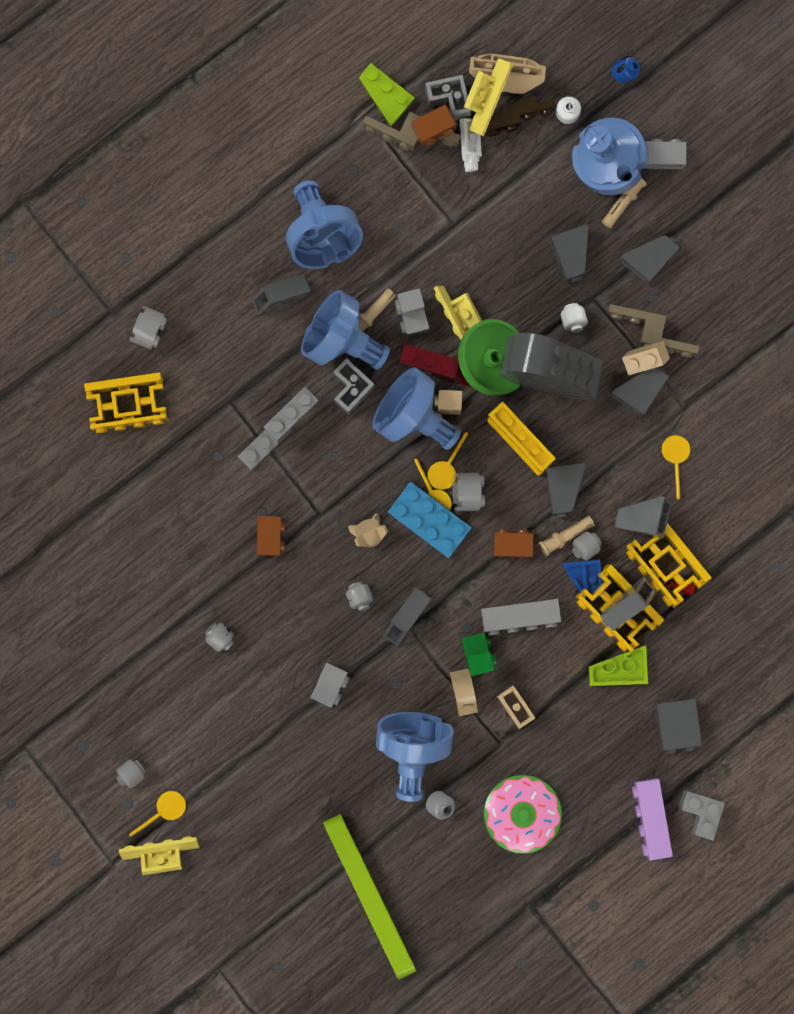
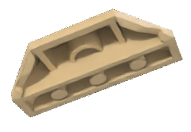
M490 53L471 57L469 73L474 78H476L478 71L491 76L498 58L512 63L513 67L502 92L524 94L545 80L546 67L528 58Z

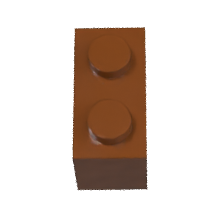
M445 104L413 120L411 127L421 146L426 144L430 146L437 142L438 138L452 135L456 129V123Z
M258 516V556H281V552L285 551V540H281V534L285 533V521H282L281 517Z
M498 529V532L494 533L493 557L532 558L533 534L529 533V530H517V533H510L509 529Z

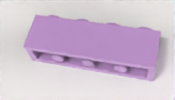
M658 778L635 781L632 787L633 798H637L638 806H635L637 818L640 817L641 825H638L640 837H644L645 844L642 845L643 855L647 856L648 860L673 857L660 781Z

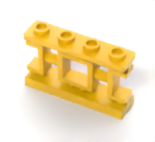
M160 372L84 384L87 400H97L99 417L89 418L91 423L90 429L96 431V433H105L107 429L115 428V431L125 430L126 426L134 425V428L144 427L145 423L151 422L153 425L164 424L165 420H168L167 408H157L154 391L164 390L163 378ZM156 384L149 386V397L140 398L139 389H131V387ZM119 390L111 392L112 402L102 403L101 395L93 394ZM134 394L137 411L119 414L117 396ZM151 404L152 413L161 414L135 418L142 416L141 405ZM107 410L114 411V418L116 420L123 419L97 424V422L105 421L103 411Z
M504 402L488 414L487 422L536 475L539 476L556 459Z
M667 523L664 536L675 548V551L670 545L661 551L655 544L661 538L654 537L642 547L635 539L626 546V554L632 562L635 560L639 564L638 569L644 577L647 575L651 579L650 584L656 592L659 590L663 594L662 599L666 605L676 608L677 605L684 601L679 594L680 591L692 582L700 589L703 585L710 582L712 577ZM635 548L640 554L648 548L653 552L655 556L648 561L651 569L635 551ZM669 552L679 567L665 577L655 562ZM682 560L688 564L700 579L699 581L694 575L686 581L679 574L686 568ZM659 578L664 584L672 578L677 582L679 587L672 591L676 599L671 596L659 581Z
M607 564L602 569L603 571L598 574L604 582L592 594L583 589L580 594L575 596L578 599L576 603L584 611L586 609L590 611L591 619L597 624L601 623L605 627L603 631L610 638L614 636L619 641L617 645L624 652L626 650L632 652L639 645L633 636L644 625L653 631L664 619L649 604L642 611L650 618L651 622L646 618H643L638 624L632 618L625 622L632 629L625 636L630 641L629 644L616 630L612 631L610 627H607L603 623L601 615L585 597L593 601L599 595L605 601L599 608L603 613L606 607L622 595L617 590L610 596L604 590L611 583L606 577L607 575L623 592L631 587L612 565Z

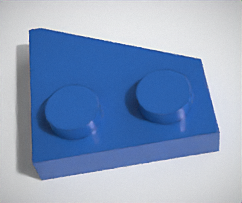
M600 560L563 563V568L579 593L586 589L592 594L602 584V579L598 576L601 572Z

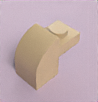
M469 668L450 672L459 716L477 713L476 697Z

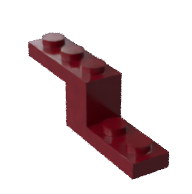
M407 344L404 345L399 361L400 364L436 374V378L473 388L463 376L458 359Z

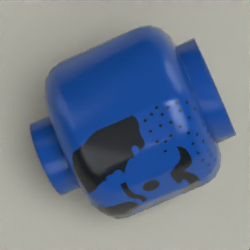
M625 56L615 61L612 66L613 78L622 84L636 79L640 73L638 61L631 56Z

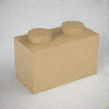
M664 341L630 350L622 357L628 375L663 366L670 359Z
M439 390L438 395H435L434 409H438L437 412L443 415L461 414L462 391Z
M514 686L509 687L496 696L518 729L535 719Z

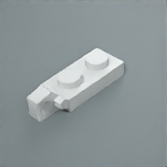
M470 118L460 119L462 159L465 161V172L478 170L479 158L482 156L480 135L469 130L473 121Z

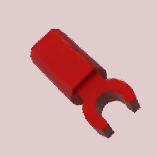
M673 578L669 580L667 585L663 584L665 588L672 587L673 590L679 587ZM692 582L680 592L693 595L695 584Z

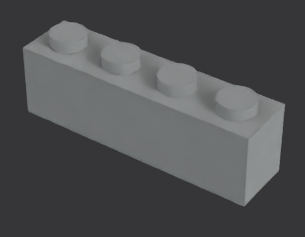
M662 139L645 141L649 151L648 166L644 169H684L686 166V142H681L679 139H672L670 142H662Z
M558 599L481 609L483 631L488 632V635L500 634L499 630L506 629L507 633L519 632L521 627H526V630L538 629V625L544 624L546 628L557 627V623L561 622Z

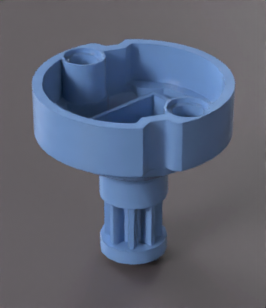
M604 118L591 123L580 133L579 145L573 148L572 161L577 175L589 189L602 195H617L630 190L641 180L640 172L648 166L649 151L643 136L634 125L619 118ZM625 175H632L630 180L623 181Z
M304 181L298 184L293 192L295 199L301 205V216L291 224L286 234V243L292 259L299 266L308 269L327 268L334 262H343L357 251L363 240V232L356 214L345 206H326V203L321 200L320 188L317 182Z
M341 290L333 292L321 304L305 332L301 345V354L318 365H324L338 356L348 353L355 358L358 357L367 362L375 370L382 367L390 351L388 346L385 344L381 345L372 340L368 334L359 329V302Z
M417 368L407 370L392 384L381 400L373 419V428L376 432L391 442L398 441L415 431H419L423 435L431 436L440 442L441 447L445 450L454 446L462 430L458 425H452L444 420L442 415L433 409L435 383Z
M399 712L381 718L377 724L376 747L387 757L398 762L400 779L399 786L396 788V797L403 801L415 802L423 798V789L421 788L422 777L425 775L426 765L443 760L451 754L454 730L450 724L443 723L441 718L420 712Z

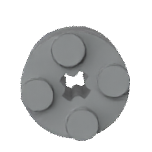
M143 306L142 310L145 312L139 313L132 331L135 337H130L129 341L151 350L152 347H157L160 336H158L159 330H164L167 318H165V314Z
M478 472L454 473L453 477H457V481L453 482L452 485L453 504L458 506L454 508L455 511H479L481 506H485V496L482 495L481 487H484V476H480Z

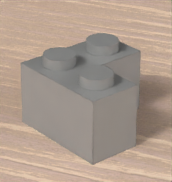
M463 75L425 83L429 107L448 103L449 111L454 121L470 117L471 110L464 107L468 96Z
M420 288L397 294L395 309L397 315L401 314L403 322H400L402 333H406L407 337L429 332Z
M346 358L333 372L334 376L346 386L334 401L349 415L375 388V384Z
M326 663L311 698L331 708L333 704L337 706L342 696L339 694L341 687L346 688L350 677H347L348 672Z
M684 790L679 809L697 815L691 833L714 841L725 803Z

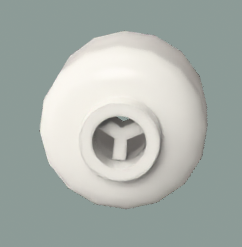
M573 97L562 98L556 107V116L564 124L574 123L578 120L581 113V105Z
M577 303L566 305L561 312V319L565 330L572 331V333L581 332L588 323L584 308Z

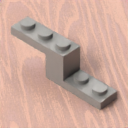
M304 387L264 426L265 430L238 458L252 471L292 432L291 428L319 402L318 399Z

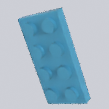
M412 482L407 485L388 511L390 515L447 558L452 555L472 528Z

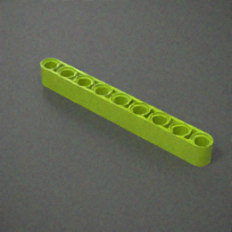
M339 814L324 821L325 829L398 980L416 972L410 955L342 815Z

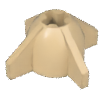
M374 514L371 519L364 520L358 525L348 526L350 533L356 536L354 541L356 546L374 547L378 545L388 532L385 525H380L378 514Z

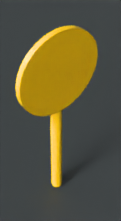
M468 432L463 434L448 462L439 461L429 468L428 481L434 488L445 490L450 488L453 482H455L456 477L453 476L456 471L451 463L466 439Z
M673 435L663 442L661 450L663 457L668 462L675 464L676 497L680 499L679 463L684 462L688 458L690 445L685 438Z
M415 458L414 461L429 490L428 495L450 511L452 502L449 495L442 490H432L418 459Z
M175 791L163 793L157 801L158 813L131 832L129 836H134L160 816L166 820L180 818L186 809L184 797Z

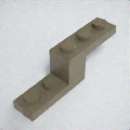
M409 112L400 131L365 116L363 128L369 134L375 135L376 133L382 136L381 138L386 142L392 143L393 141L399 144L398 146L405 151H409V149L414 151L419 140L411 125L412 121L420 116ZM453 133L448 137L442 136L438 139L442 140V143L449 147H458L461 136Z
M612 304L609 305L607 315L611 316V319H628L633 324L643 322L639 345L644 347L664 341L668 354H673V352L681 353V356L685 358H692V356L698 354L699 346L662 338L666 316Z

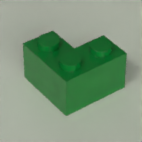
M485 633L461 638L470 675L474 676L494 671V667L497 664L495 656L491 655L488 650L491 647L489 636L485 637Z

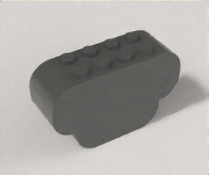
M514 333L513 337L507 338L500 377L535 391L558 394L574 399L596 400L604 361L551 337L532 333Z

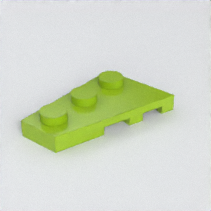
M372 63L369 64L359 77L360 82L377 105L381 114L385 117L388 125L392 128L415 98Z
M646 645L634 649L632 652L629 651L589 666V686L648 684Z

